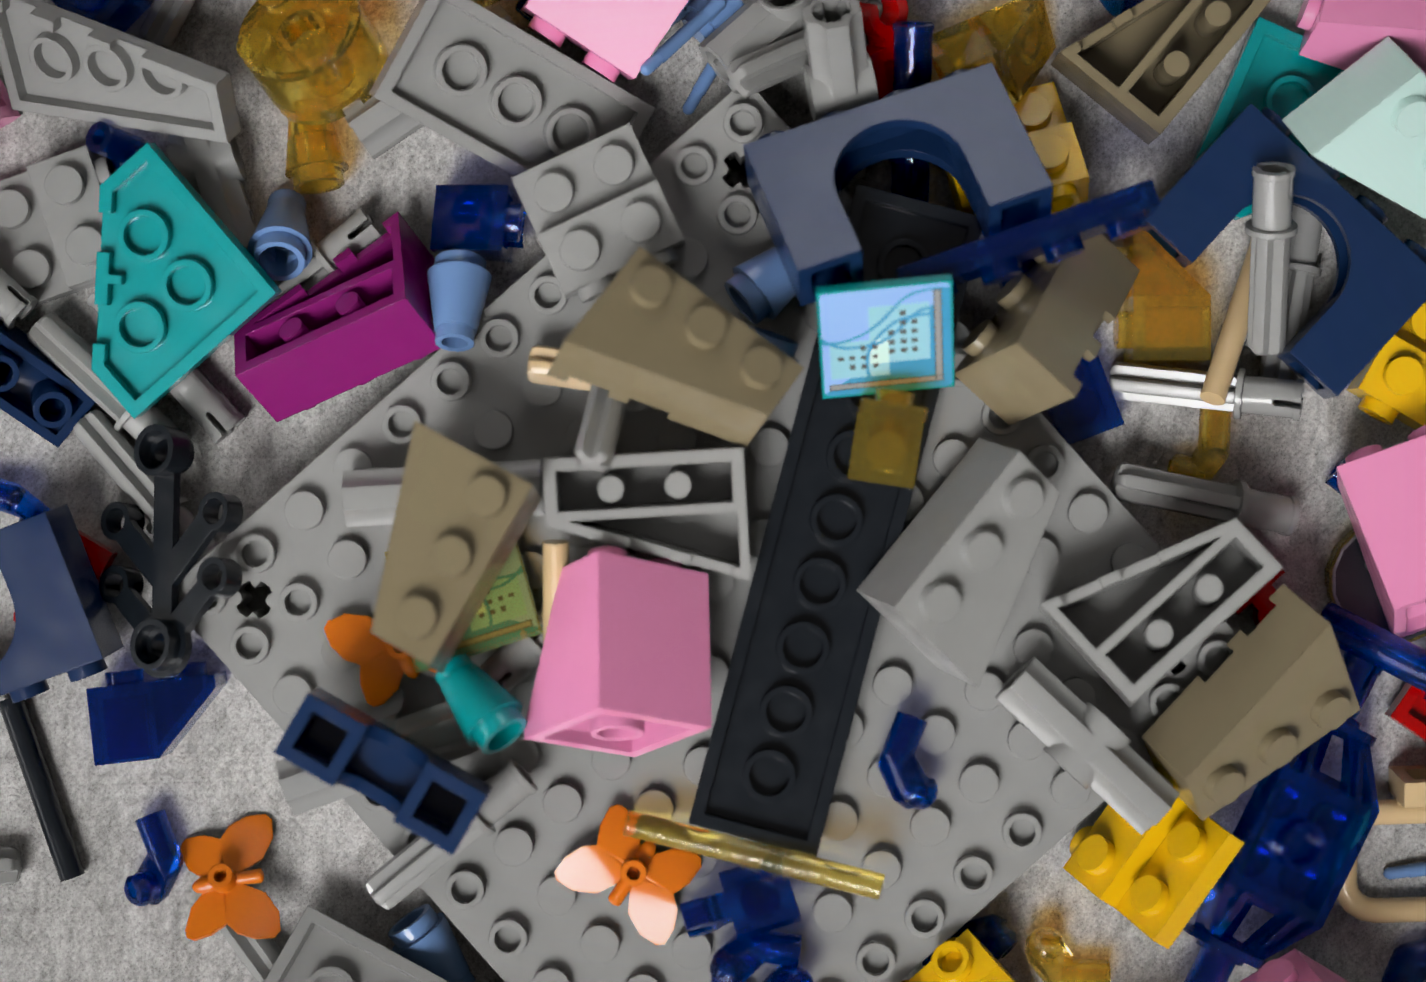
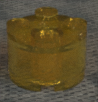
M257 0L241 24L236 46L239 56L271 102L290 121L303 125H322L337 121L346 116L342 109L358 98L365 104L372 97L369 95V92L389 57L380 33L359 0Z

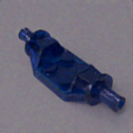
M1344 652L1342 658L1360 709L1362 710L1378 675L1380 676L1383 670L1366 660ZM1361 710L1348 718L1339 728L1328 732L1294 756L1288 764L1277 768L1257 783L1233 832L1236 837L1244 842V845L1202 902L1195 922L1189 920L1183 929L1188 934L1197 938L1196 944L1201 946L1184 982H1227L1235 965L1243 966L1245 963L1260 969L1270 956L1323 928L1380 812L1370 748L1373 747L1377 738L1360 729L1362 724L1356 720ZM1332 735L1343 739L1341 782L1319 771ZM1252 905L1274 914L1272 918L1243 943L1232 937Z

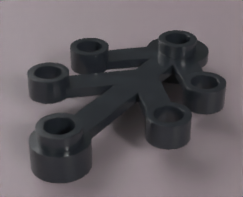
M152 424L144 428L137 437L134 447V459L139 470L146 475L154 476L153 542L143 531L145 517L143 511L137 505L123 502L110 503L104 509L101 516L102 532L108 539L118 542L140 572L133 567L110 566L103 572L100 578L99 589L102 598L107 603L115 604L134 629L130 641V652L134 663L154 678L168 679L180 674L188 664L192 652L191 632L217 597H232L241 586L242 571L236 561L226 558L209 557L201 563L198 569L197 582L178 605L179 584L218 532L230 533L238 528L243 518V506L240 499L233 494L221 492L206 494L199 504L197 516L179 539L181 473L187 471L192 465L195 450L192 441L184 431L179 428ZM222 505L223 513L219 520L218 512L220 506ZM124 516V525L123 528H121L122 517ZM221 570L222 578L220 584L218 585L217 576L219 571ZM141 573L152 586V608L141 596L144 588ZM123 579V588L120 592V583Z

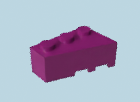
M398 211L382 222L387 233L357 255L348 247L333 258L334 263L338 267L335 271L307 291L299 283L255 315L234 334L235 376L276 422L303 410H309L325 400L356 386L364 385L376 377L414 360L422 359L428 354L441 349L435 344L427 271L434 265L435 258Z

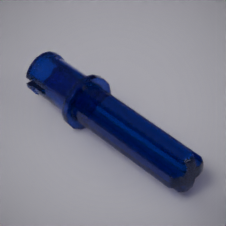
M1327 603L1323 607L1320 615L1331 623L1340 649L1424 691L1423 699L1426 700L1425 649L1334 603Z

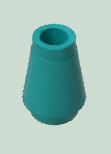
M466 654L451 658L442 674L437 671L435 680L440 685L441 691L469 746L479 747L485 755H491L508 747L523 733L527 720L521 714L523 709L522 703L477 664L473 663Z

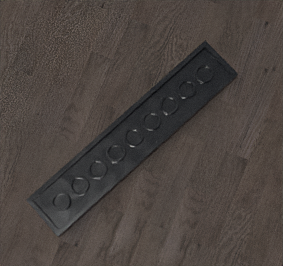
M857 184L848 219L862 248L864 282L951 274L953 283V328L955 333L982 231L976 216ZM818 332L688 823L817 857L881 614L856 590L902 534L940 388L823 399Z

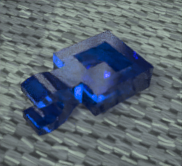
M781 854L719 872L718 875L723 892L690 900L679 905L689 939L714 932L733 922L738 941L801 922V915Z

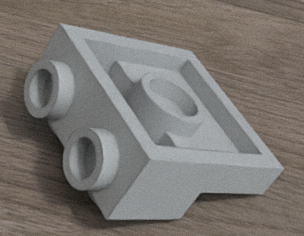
M630 123L511 177L512 183L566 299L579 294L582 303L599 298L639 247H642L668 266L678 260L675 249L685 245V239Z
M87 145L26 166V172L0 180V267L29 295H33L38 300L36 306L95 286L97 252L101 251L102 235L99 189L100 185L115 172V169L108 156L100 157L97 151Z

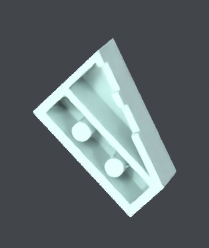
M1387 36L1283 118L1282 121L1313 157L1426 219V75Z

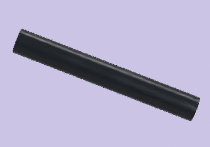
M11 698L0 701V712L60 882L80 876L85 871L25 701L13 703Z

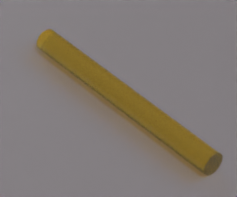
M633 810L628 811L624 822L623 836L880 900L885 881V874Z

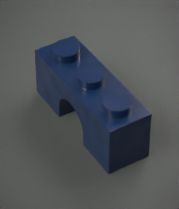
M320 687L307 693L273 752L332 787L340 784L369 797L395 816L393 822L451 855L455 853L492 789L491 785Z

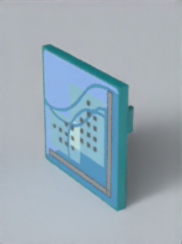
M951 274L815 287L823 399L955 386L953 283Z

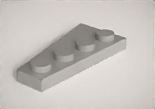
M0 0V66L12 110L229 143L241 132L229 72L42 0Z

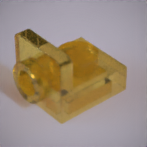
M875 388L874 400L861 398L858 401L847 479L914 489L923 426L927 421L928 408L913 406L914 393Z

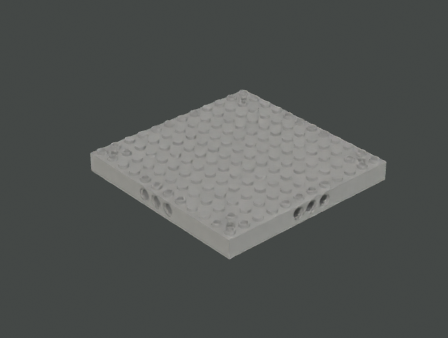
M731 91L649 165L685 239V245L675 249L678 260L667 267L746 325L778 333L799 343L794 358L800 361L799 364L804 367L803 371L748 446H743L752 582L815 344L818 326L816 302L801 307L796 294L774 320L766 317L758 324H754L740 312L725 289L724 283L734 276L733 267L775 246L750 187L744 189L739 182L734 188H731L725 183L729 177V169L726 164L736 159L741 166L745 162L744 144L756 141L772 131H786L790 129L759 93L744 97L740 93L735 94ZM843 189L839 199L848 217L852 198ZM546 256L483 310L473 348L462 352L439 349L193 566L179 584L178 605L197 582L198 569L205 559L209 557L232 559L239 564L242 571V583L238 592L229 598L217 597L194 630L284 732L307 693L317 687L324 689L376 720L393 714H397L398 718L447 701L440 685L435 680L436 674L427 669H420L419 676L416 679L409 678L404 673L399 689L383 705L373 707L366 702L360 686V665L345 661L330 646L324 631L327 621L343 614L374 617L393 526L392 524L346 527L341 495L343 471L375 467H405L414 421L421 423L490 462L539 460L546 456L575 455L574 450L590 391L534 384L528 380L527 366L529 354L533 346L544 345L561 348L564 340L597 299L582 303L579 294L566 299ZM959 319L954 333V371L967 354L962 349V344L970 334ZM955 377V386L943 387L939 390L902 533L979 438L1019 450L1057 488L1060 495L979 688L938 669L880 614L817 857L688 824L751 582L731 577L728 574L682 563V568L709 574L712 728L637 757L524 739L523 731L512 744L495 754L485 755L481 750H477L470 755L468 754L450 761L452 764L485 782L505 766L509 759L514 758L534 780L538 791L533 795H529L495 823V833L491 836L483 833L420 886L504 982H900L930 956L940 944L947 941L1104 802L1090 786L1085 789L1043 750L1046 745L1002 707L1003 704L995 696L1008 679L1032 657H1035L1084 704L1089 701L1131 740L1129 746L1141 758L1149 762L1151 758L1141 736L1197 676L1206 682L1233 653L1226 644L1236 633L1225 621L1129 708L1041 613L1040 604L1094 582L1100 577L1116 570H1121L1162 551V549L1041 412L1008 425ZM629 399L626 404L615 452L734 446L738 444L667 419L669 412ZM545 516L531 518L516 543L535 614L543 607L542 541L549 539L568 540L569 564L587 556L588 550L607 546L609 543L545 527ZM631 548L627 549L635 558L642 560L665 558ZM221 570L219 571L217 576L218 585L220 584L222 578ZM251 583L254 588L265 585L269 586L272 593L266 598V603L271 608L268 613L264 609L252 612L246 605L253 597L248 590ZM503 644L467 656L480 667ZM538 666L510 692L511 695L522 703L523 709L521 714L525 719ZM357 793L343 798L393 856L418 837V835L393 822L395 816L369 797ZM616 804L626 807L639 826L641 844L650 839L655 841L657 847L655 853L673 848L695 852L702 858V867L690 884L674 894L678 907L675 929L663 945H655L639 934L628 915L629 893L622 905L615 906L608 900V895L615 885L595 894L572 891L556 880L554 872L566 855L581 846L597 844L600 824L608 809Z

